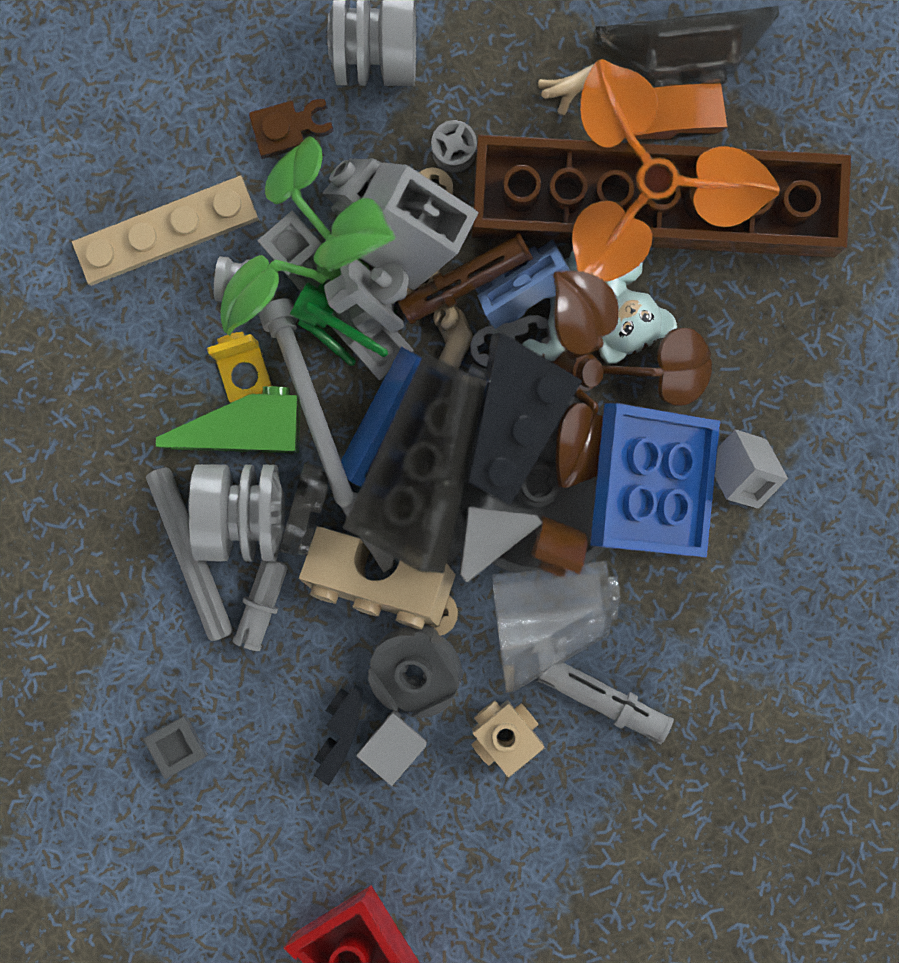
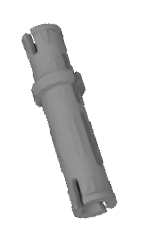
M552 655L549 656L537 679L538 682L544 683L579 703L613 719V725L621 729L626 726L659 745L666 739L674 721V718L668 717L637 701V695L631 692L625 695L592 676L554 658Z

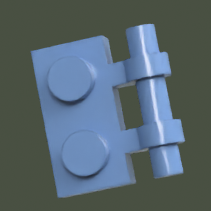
M553 239L538 249L535 245L531 247L529 251L533 257L532 260L518 265L476 289L484 313L495 329L504 323L518 320L525 314L528 308L542 299L555 296L553 273L557 271H570Z

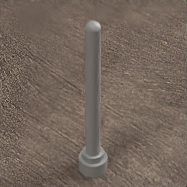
M286 298L271 301L258 313L264 331L270 332L272 338H277L335 501L339 506L347 507L353 502L354 496L294 331L297 329L295 323L298 319L290 315L294 306L293 302Z

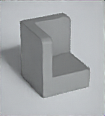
M735 429L717 448L714 476L726 500L759 509L788 479L769 442L764 438Z
M392 711L356 755L391 786H393L427 744L422 736L400 718L401 714L398 711Z

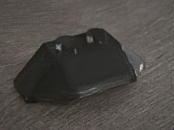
M777 5L757 9L595 26L592 37L593 49L614 65L637 72L655 87L682 85L684 82L700 81V84L721 83L722 85L728 81L727 77H733L771 29L779 16V7Z

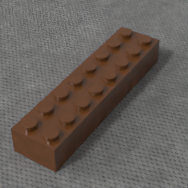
M478 135L474 209L479 213L473 223L472 238L509 240L520 233L524 241L549 242L553 239L554 242L572 243L574 223L580 213L589 205L600 201H611L620 205L625 213L641 194L636 184V176L643 163L630 145L623 142L611 148H604L594 141ZM640 143L644 150L650 154L652 160L659 158L668 160L677 169L678 176L698 178L696 163L699 156L705 151L715 148ZM740 149L756 158L768 169L776 180L780 193L752 217L738 225L720 227L707 223L699 216L693 205V196L697 187L677 185L674 192L665 198H649L633 217L643 221L650 227L652 232L650 248L834 258L847 248L851 155Z

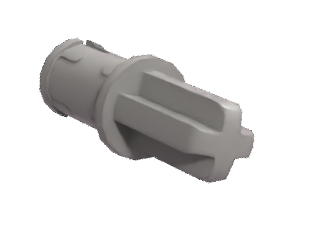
M278 560L261 561L249 597H244L242 601L246 606L236 635L232 640L234 644L241 646L244 643V648L253 651L261 650V644L272 613L276 614L279 609L275 604L287 572V566Z

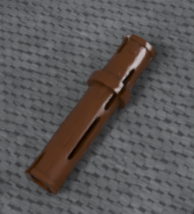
M518 233L515 237L476 256L474 259L444 275L438 272L432 276V282L408 294L403 300H398V303L407 320L412 325L417 320L446 305L452 308L458 304V298L493 281L518 265L532 260L533 257L521 234ZM504 257V260L469 278L470 274ZM461 280V283L427 301L428 297Z

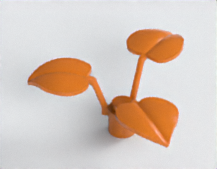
M603 59L598 60L591 68L583 86L580 102L581 121L587 135L592 141L604 148L614 147L626 138L628 144L641 159L643 165L638 170L636 176V184L641 194L626 213L615 202L600 201L589 205L577 217L572 231V246L577 271L593 274L608 282L622 277L638 267L649 253L652 243V232L646 223L633 217L649 198H665L674 192L677 185L697 187L693 196L695 210L707 223L720 227L734 226L748 220L765 204L778 196L780 193L779 186L772 174L760 161L738 148L720 146L702 153L696 163L698 178L678 176L677 169L668 160L660 158L652 160L650 154L644 150L634 134L648 130L656 119L659 105L654 88L637 72L614 65Z

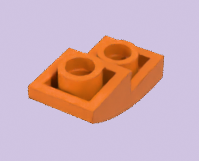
M721 83L655 87L654 90L658 97L659 105L656 119L648 130L634 134L636 139H671L678 133H720L727 128Z

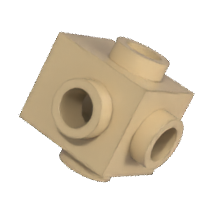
M508 699L501 705L494 700L474 717L478 724L472 728V732L477 740L471 744L488 766L495 761L508 778L545 748L543 742L533 731L539 725L522 703L514 708ZM502 729L513 731L512 737L508 740H500L497 734Z

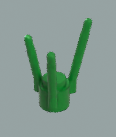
M308 282L306 283L290 312V315L300 320L297 324L298 326L311 332L350 366L356 364L355 358L322 329L325 328L326 324L381 357L388 355V350L332 315L334 309L328 304L324 285L327 283L320 284L318 288ZM394 306V313H395V314L397 313V307H396V306Z

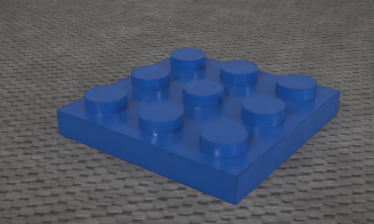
M604 403L590 545L707 557L720 421L618 403Z

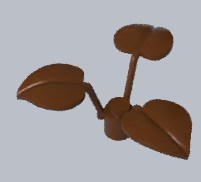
M566 270L553 273L555 284L554 326L557 338L566 351L555 361L551 362L582 380L573 397L578 398L583 403H573L563 414L558 427L556 473L558 485L563 488L572 487L597 476L603 415H598V403L583 391L591 390L601 382L603 374L660 376L658 393L661 400L671 405L683 406L692 403L702 395L710 381L712 372L710 350L703 337L690 328H676L665 335L657 352L658 368L603 366L595 356L589 353L602 348L604 344L602 336L610 334L616 328L619 320L618 300L613 289L601 278L587 272Z

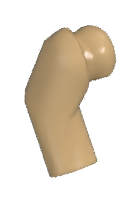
M446 305L436 310L433 315L434 323L438 326L446 343L436 365L456 375L470 347L473 334L464 313L456 306L449 308Z

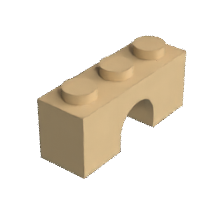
M317 526L299 579L311 588V596L336 604L338 597L354 602V609L373 616H379L381 610L397 614V622L416 629H423L424 623L439 626L456 575L447 563L403 551L399 565L391 576L380 581L368 580L365 575V565L370 551L360 538Z

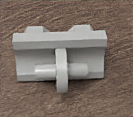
M355 260L340 267L342 275L324 285L330 307L338 313L349 308L351 320L364 334L381 324L392 333L404 327L403 320L394 313V303L406 297L409 278L406 271L399 265L389 263L370 271L358 260Z

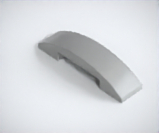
M293 211L288 213L257 240L273 260H280L317 270L314 255L321 243ZM283 271L300 292H302L307 282L317 288L320 285L313 278ZM349 308L341 313L334 310L333 316L363 333L351 320ZM382 324L364 335L388 350L386 357H381L334 329L378 380L388 373L401 346L411 352L413 351L412 347L398 331L392 333Z

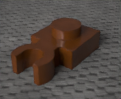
M324 99L312 100L305 106L303 111L297 113L293 101L249 112L261 158L265 159L289 152L301 144L303 141L302 134L311 133L312 135L322 137L332 133L334 130L331 122L318 125L312 121V117L317 111L327 109L326 101Z

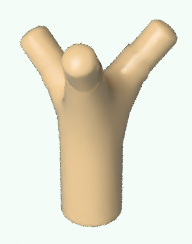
M594 64L562 79H540L538 81V87L545 89L541 94L544 99L562 96L557 111L558 114L566 115L570 102L583 90L586 78Z

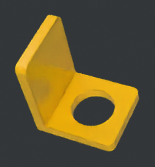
M243 332L231 333L230 336L225 335L218 338L217 345L207 348L209 356L217 362L229 402L232 403L249 394H263V387L272 386L259 343L252 334L244 336ZM240 363H250L258 371V380L249 389H240L232 381V371Z

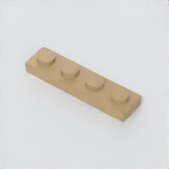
M240 175L74 240L72 244L87 283L92 286L259 221L245 182Z

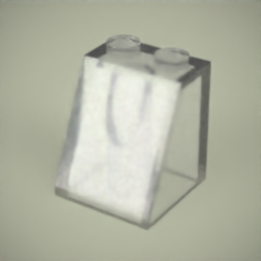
M606 561L584 564L580 575L568 570L565 578L541 569L492 575L494 608L505 692L517 691L609 635L611 620L618 619L617 605L620 604V590L617 576H608Z

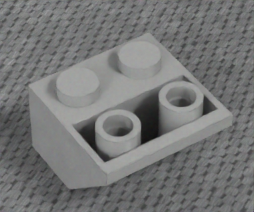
M381 162L363 198H370L380 206L386 223L394 233L395 240L386 243L359 259L374 268L382 267L389 263L399 265L408 275L409 284L407 288L415 290L458 254L479 212L408 165Z

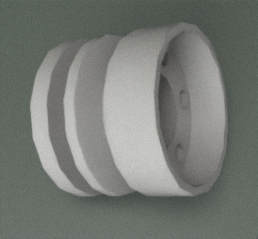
M333 0L330 13L328 14V55L334 69L336 85H349L351 64L357 65L359 86H366L368 84L371 65H380L384 86H415L416 0H381L380 8H371L370 0H357V8H350V0Z
M195 465L192 472L189 495V534L194 561H228L233 541H239L244 561H254L257 541L260 543L262 560L277 561L279 545L285 528V497L280 484L277 465H263L260 485H257L254 465H244L239 485H233L228 465Z

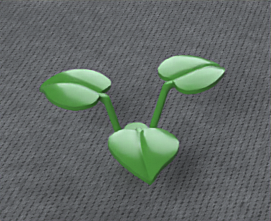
M311 136L304 139L299 146L286 153L274 166L266 181L265 195L273 204H281L291 196L294 203L325 238L326 241L319 246L314 255L317 270L280 260H274L269 264L268 259L263 255L256 256L246 262L233 275L222 298L221 322L224 332L229 336L236 327L252 319L271 301L279 282L278 271H287L313 278L320 284H323L327 279L332 281L342 275L340 267L355 260H358L369 269V264L359 258L395 240L394 233L386 223L380 206L370 198L359 199L344 209L334 221L331 232L303 200L300 189L308 186L316 179L322 164L321 146Z

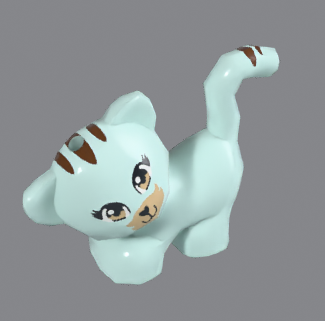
M572 251L570 257L566 258L565 261L570 271H577L574 251ZM642 263L626 275L607 282L613 289L619 306L618 324L613 332L602 336L604 344L599 349L601 358L607 365L617 364L627 354H636L653 345L657 339L664 338L669 331L677 328L674 316L666 309L659 308L649 294L627 289L626 285L631 284L642 273ZM554 296L550 298L551 310L548 319L551 340L547 344L540 343L534 339H528L523 342L525 347L549 361H555L565 351L555 331Z

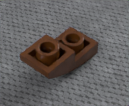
M541 515L540 520L542 523L536 527L535 533L538 536L531 551L535 558L541 560L538 568L562 578L566 577L568 570L580 575L586 555V533Z

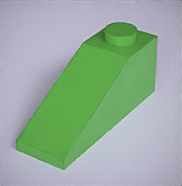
M265 386L263 387V394H249L156 437V447L172 450L299 454L301 404L297 395H290V388Z

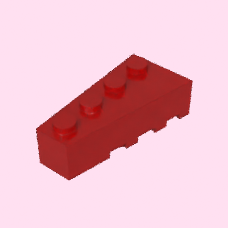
M372 885L296 931L284 946V949L295 960L299 958L303 963H420Z

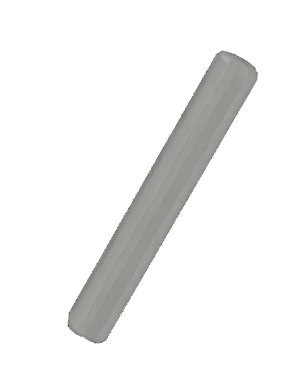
M167 467L154 470L146 475V480L206 635L210 641H216L229 636L233 629L206 561H194L190 544L189 515L173 474Z

